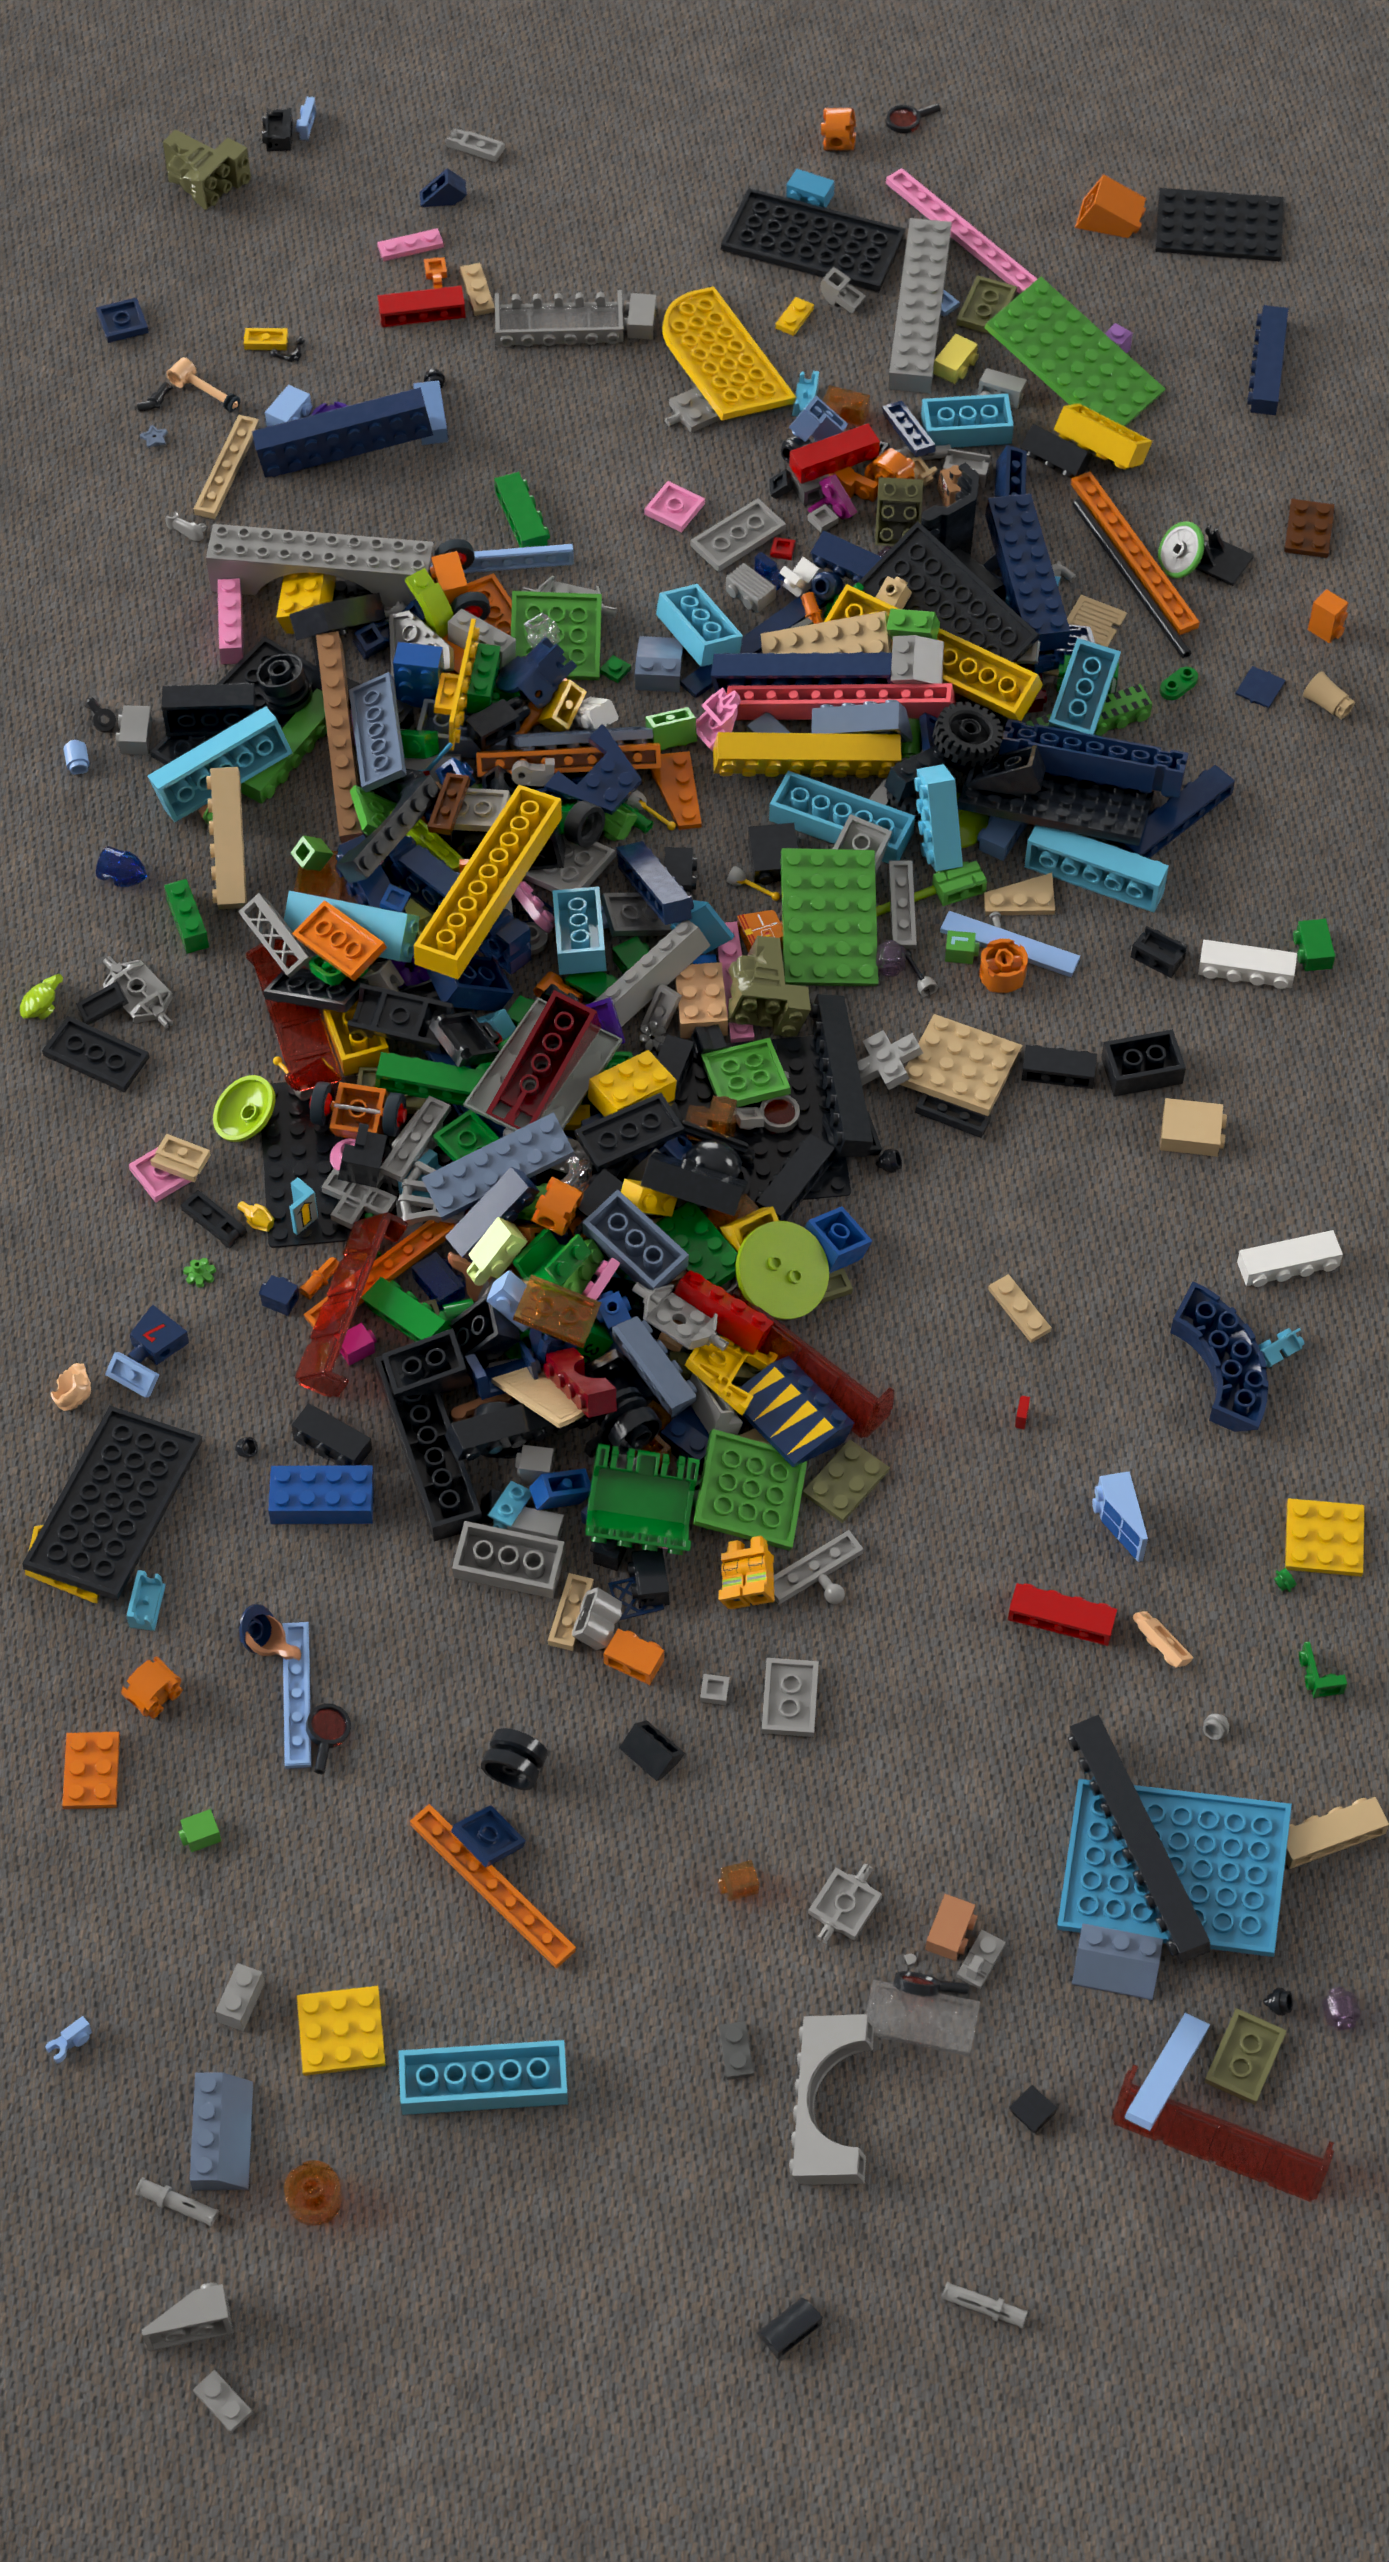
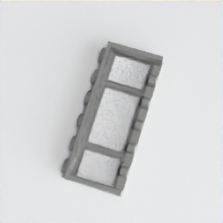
M617 290L618 302H605V294L598 292L596 294L597 302H584V294L576 293L575 303H563V295L556 293L554 295V303L542 304L541 295L534 294L533 304H521L520 295L514 294L512 296V304L500 305L499 293H495L496 346H532L536 344L552 346L554 344L574 345L576 343L594 345L596 343L616 344L623 342L622 290Z

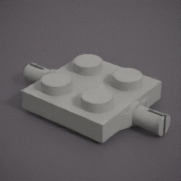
M697 387L669 399V405L675 412V415L665 418V423L668 427L680 422L692 433L721 420Z
M863 1864L857 1876L847 1874L838 1868L834 1869L808 1910L810 1916L825 1925L817 1936L820 1942L822 1941V1943L826 1944L834 1931L842 1933L854 1941L882 1898V1893L871 1888L866 1882L873 1871L870 1865L868 1867V1864Z

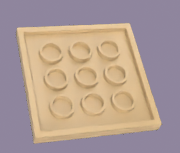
M934 1014L918 1043L923 1054L907 1063L905 1070L910 1079L899 1085L989 1116L1018 1059L1022 1045Z

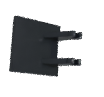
M1208 525L1205 533L1208 536L1209 547L1207 542H1205L1202 558L1195 569L1233 586L1254 555L1223 541L1218 529L1215 528L1214 531H1211V525Z

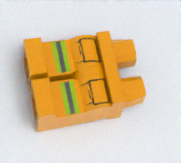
M762 1536L752 1537L750 1548L745 1549V1544L742 1541L728 1542L727 1552L721 1553V1561L723 1562L721 1572L723 1578L722 1590H719V1601L728 1609L748 1607L750 1603L752 1605L775 1602L774 1556L768 1550L767 1541Z

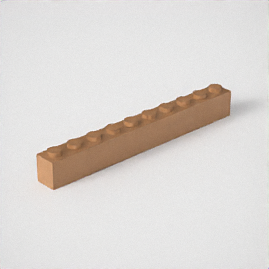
M336 631L318 634L316 639L338 830L341 843L343 844L363 834L365 836V833L362 831L350 794V790L354 785L359 786L343 644L339 632Z

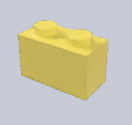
M955 334L934 360L933 374L954 384L959 378L963 379L967 374L968 367L970 365L974 366L978 360V344Z

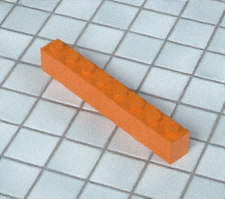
M659 743L618 745L634 769L661 768ZM594 746L560 747L557 749L539 748L532 751H521V749L477 751V777H482L497 765L512 774V767L519 760H525L531 764H545V758H555L554 773L557 771L560 773L588 772L605 754Z

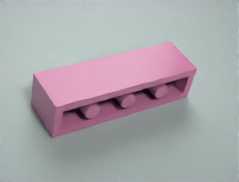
M240 578L218 579L219 652L221 665L237 664L244 657Z

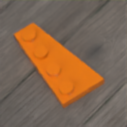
M690 751L661 754V768H650V771L678 829L702 828Z

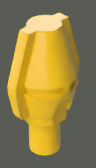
M244 1201L238 1204L237 1208L244 1213L247 1218L246 1222L253 1229L269 1232L273 1227L274 1217L265 1206L256 1203L254 1206L248 1205Z

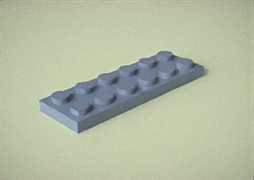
M389 672L349 689L361 787L365 792H369L407 775L394 680Z
M643 726L607 728L618 745L624 744V740L633 743H646V739L653 738V729ZM596 730L514 734L509 736V742L511 745L516 746L517 749H521V751L535 750V746L544 749H557L559 744L566 746V748L580 747V743L593 746L588 741L589 737Z
M553 1112L422 1177V1180L442 1220L445 1221L475 1206L511 1167L523 1171L528 1178H531L575 1156V1153Z

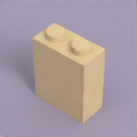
M1165 1098L1160 1150L1218 1157L1219 1148L1224 1149L1225 1134H1221V1128L1225 1129L1227 1114H1223V1104Z

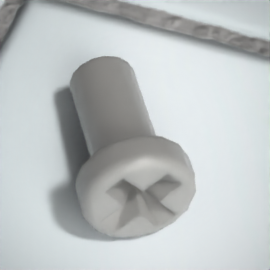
M992 912L989 917L993 920L994 926L1002 929L999 919L1001 913Z

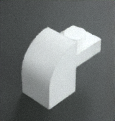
M802 557L793 571L784 566L779 573L785 577L782 586L799 597L811 588L814 576L824 571Z

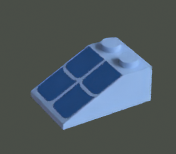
M1130 1471L1100 1476L1098 1486L1095 1487L1096 1498L1092 1499L1095 1514L1099 1513L1102 1523L1138 1562L1143 1561L1148 1537Z

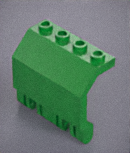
M598 1444L586 1519V1535L592 1536L591 1541L606 1543L607 1539L617 1540V1545L632 1547V1543L643 1544L642 1549L657 1551L658 1546L668 1548L667 1553L683 1555V1550L690 1551L691 1541L688 1540L689 1522L700 1459L688 1457L685 1477L683 1478L685 1457L679 1456L676 1465V1477L667 1475L670 1461L669 1454L662 1455L660 1472L658 1474L660 1453L637 1450L635 1467L632 1470L635 1449L629 1448L626 1454V1467L622 1469L616 1468L619 1447L612 1446L608 1467L610 1445Z

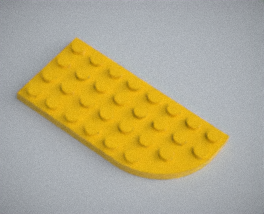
M715 287L688 292L675 299L669 305L662 326L664 340L721 420L795 403V394Z

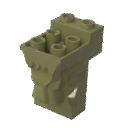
M176 129L163 141L169 182L181 185L183 190L191 194L192 199L205 210L211 205H216L219 198L224 193L230 191L231 186L239 189L243 184H247L250 181L248 149L228 137L216 149Z
M879 477L875 545L894 546L917 521L921 524L922 479Z
M757 936L748 955L739 956L736 961L731 963L728 969L732 979L730 987L732 998L729 999L728 1022L740 1025L773 1027L774 1035L784 1037L797 1036L811 1011L808 987L785 984L780 938Z

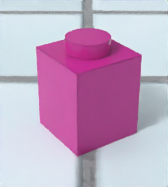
M362 1323L336 1336L337 1348L349 1366L375 1353L374 1343L377 1342L373 1332L370 1329L366 1330Z

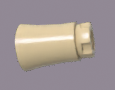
M1323 671L1319 672L1310 681L1303 693L1304 698L1318 704L1340 719L1348 715L1355 705V701L1334 684Z

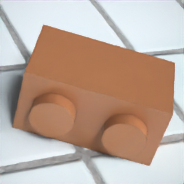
M945 1894L927 1938L925 1950L956 1961L959 1953L964 1955L969 1939L965 1938L968 1930L973 1931L978 1918L977 1915H974L975 1904Z

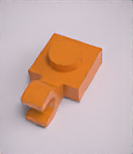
M445 257L424 259L426 280L433 279L434 289L442 288V278H447Z

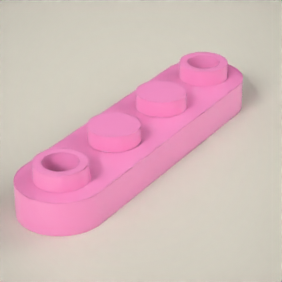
M521 881L513 894L535 923L545 932L549 933L555 927L553 922L555 918L550 912L542 908L544 903L538 897L532 895L533 889L526 882Z

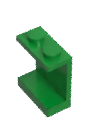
M542 1229L512 1263L524 1280L560 1287L588 1258L591 1251L580 1234H576L567 1245H561L549 1229Z

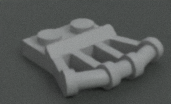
M416 1161L412 1166L413 1170L409 1176L402 1181L401 1187L403 1192L399 1195L398 1199L402 1211V1225L407 1227L429 1220L437 1223L441 1221L457 1224L465 1216L466 1210L443 1221L432 1198L412 1195V1192L415 1190L428 1192L424 1182L418 1181L421 1174L428 1175L436 1171L423 1162ZM411 1206L433 1208V1210L412 1213Z

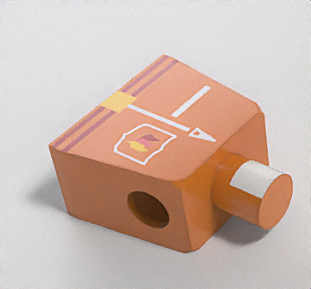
M768 910L737 916L738 931L748 953L757 936L780 938L781 949L783 948L782 921H779L775 911Z

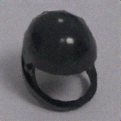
M715 1139L702 1140L692 1145L687 1151L686 1158L697 1161L696 1165L735 1178L741 1173L745 1181L748 1182L744 1197L749 1192L750 1176L742 1166L738 1153L730 1145Z

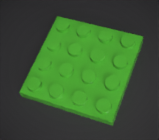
M512 591L511 636L516 639V657L520 656L522 658L527 656L546 636L554 645L557 643L564 651L563 655L567 659L563 663L564 666L570 660L577 665L566 677L567 679L599 680L602 594Z
M712 1429L708 1438L693 1525L751 1540L752 1537L762 1536L768 1545L790 1551L794 1543L807 1461L792 1467L770 1444Z

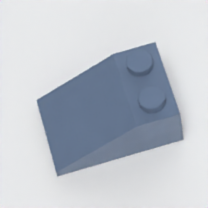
M639 636L635 665V690L680 692L683 645L677 638Z

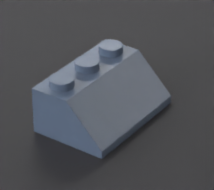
M1083 1923L1072 1985L1152 2000L1163 1939Z

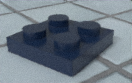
M137 297L96 307L97 316L107 343L149 333Z
M492 1805L457 1822L451 1830L485 1868L520 1850L526 1842Z

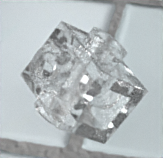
M540 613L523 623L528 633L526 639L532 648L536 647L545 636L554 645L561 641L558 635L560 632L559 627L555 621H552L544 613Z

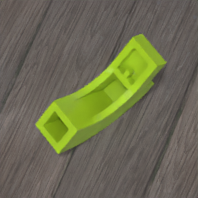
M423 568L406 577L405 583L420 604L426 619V625L443 638L448 634V621L454 615L438 582L435 584L426 569Z

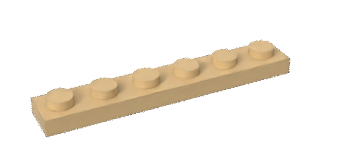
M238 415L194 507V515L216 519L253 441L252 431L258 430L260 426L259 419Z

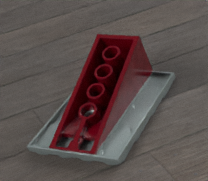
M554 990L548 1002L537 997L463 1105L474 1113L480 1114L514 1132L553 1112L562 1129H564L588 1093L589 1078L602 1073L623 1040L601 1029L596 1010Z

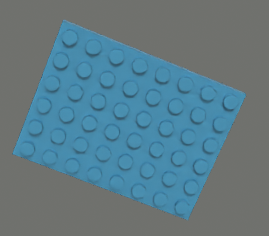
M1079 1779L1057 1925L1058 1930L1080 1933L1084 1923L1161 1938L1163 1943H1166V1941H1169L1165 1932L1160 1933L1155 1922L1157 1915L1154 1909L1149 1910L1144 1899L1146 1892L1143 1886L1138 1887L1133 1877L1135 1869L1132 1863H1126L1121 1850L1124 1847L1121 1841H1116L1112 1834L1111 1826L1113 1824L1110 1818L1105 1819L1100 1808L1102 1801L1099 1795H1093L1089 1786V1781L1091 1780ZM1134 1785L1210 1940V1949L1274 1957L1292 1804Z

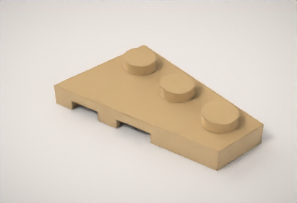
M1052 873L984 892L985 916H989L992 912H1000L1001 915L1055 914Z

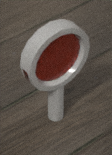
M784 1071L786 1078L789 1082L790 1074L787 1071ZM789 1095L762 1101L759 1108L764 1118L763 1126L769 1131L776 1133L792 1130L798 1124L800 1118L799 1105Z

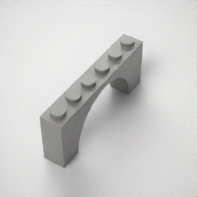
M867 2014L804 2016L803 2026L799 2029V2039L802 2043L801 2052L797 2055L800 2076L795 2082L798 2103L793 2109L796 2131L792 2133L791 2137L794 2159L790 2160L789 2165L790 2174L799 2184H865L866 2156L859 2147L840 2145L826 2138L817 2126L814 2104L819 2085L833 2066L850 2055L873 2050L874 2023Z

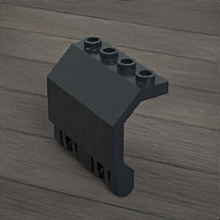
M965 462L958 466L962 476L957 478V485L961 488L960 492L956 493L957 497L955 499L957 502L948 507L933 506L922 513L921 525L950 552L960 547L971 556L979 475L975 469Z

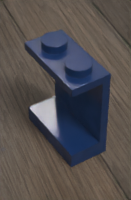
M523 1340L518 1342L521 1359L487 1369L482 1368L475 1354L465 1356L472 1383L481 1400L506 1393L494 1385L491 1378L527 1367L533 1379H539L538 1374L541 1373L540 1363L537 1358L535 1359L532 1348H527Z

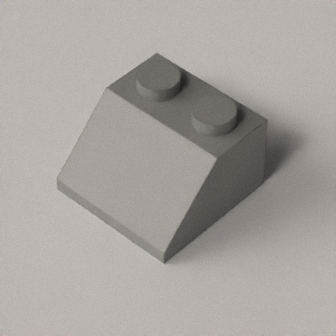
M916 635L893 636L891 681L894 684L942 683L944 642Z

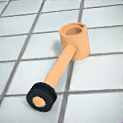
M182 357L166 373L167 378L173 385L182 388L186 383H191L223 402V408L231 413L240 405V397L233 393L226 395L196 377V367L187 358Z

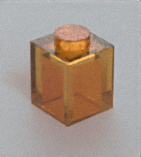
M752 1860L721 1868V1878L717 1879L720 1893H726L728 1901L759 1893V1881Z

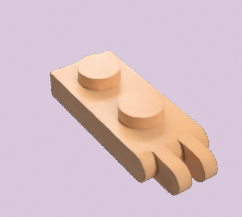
M1147 1611L1137 1612L1133 1615L1134 1621L1147 1637L1148 1643L1162 1652L1167 1663L1177 1668L1186 1666L1192 1661L1194 1657L1156 1618H1153Z

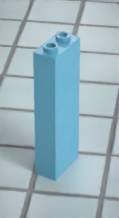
M289 891L284 921L293 932L325 900L385 943L387 948L379 957L411 963L414 955L413 945L415 944L416 934L419 931L420 916Z

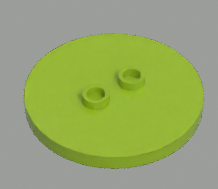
M774 1221L757 1227L744 1239L736 1258V1277L743 1296L756 1311L772 1319L791 1320L808 1314L821 1302L828 1286L829 1265L821 1244L811 1232L792 1222Z

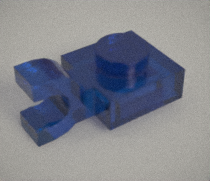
M762 552L755 556L754 570L770 582L772 581V584L776 586V590H779L781 588L779 580L784 581L785 577L779 573L781 570L777 568V563Z

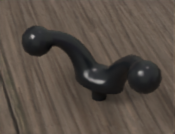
M302 336L297 338L295 352L290 355L280 354L276 349H272L270 355L271 357H278L289 362L299 361L301 357L300 348L305 343V339Z

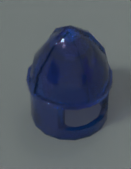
M107 846L101 852L96 865V877L103 881L111 878L117 887L137 885L147 878L145 866L130 851H122Z

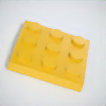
M1288 1498L1285 1568L1294 1571L1362 1577L1364 1505Z
M378 1986L297 1995L303 2076L386 2066Z

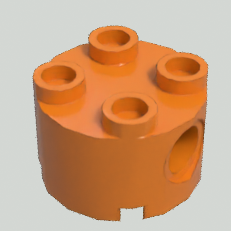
M824 108L823 116L825 123H821V135H825L823 141L824 151L854 150L856 132H854V127H856L854 109Z
M889 448L866 466L864 475L878 483L879 477L915 479L913 470L915 464L911 458H906L900 452Z
M1001 938L993 940L987 944V947L981 953L979 977L991 992L1009 993L1023 986V982L1026 979L1028 954L1021 944L1020 947L1014 944V940Z
M551 1177L546 1187L547 1192L545 1196L541 1195L535 1206L537 1209L531 1221L563 1236L576 1215L575 1211L581 1204L584 1192Z
M157 1656L153 1657L155 1662L152 1663L150 1660H147L134 1671L126 1681L130 1684L128 1689L124 1686L122 1688V1695L137 1707L143 1716H150L152 1719H155L164 1710L162 1705L168 1699L171 1701L175 1700L183 1691L180 1687L181 1678L170 1670Z

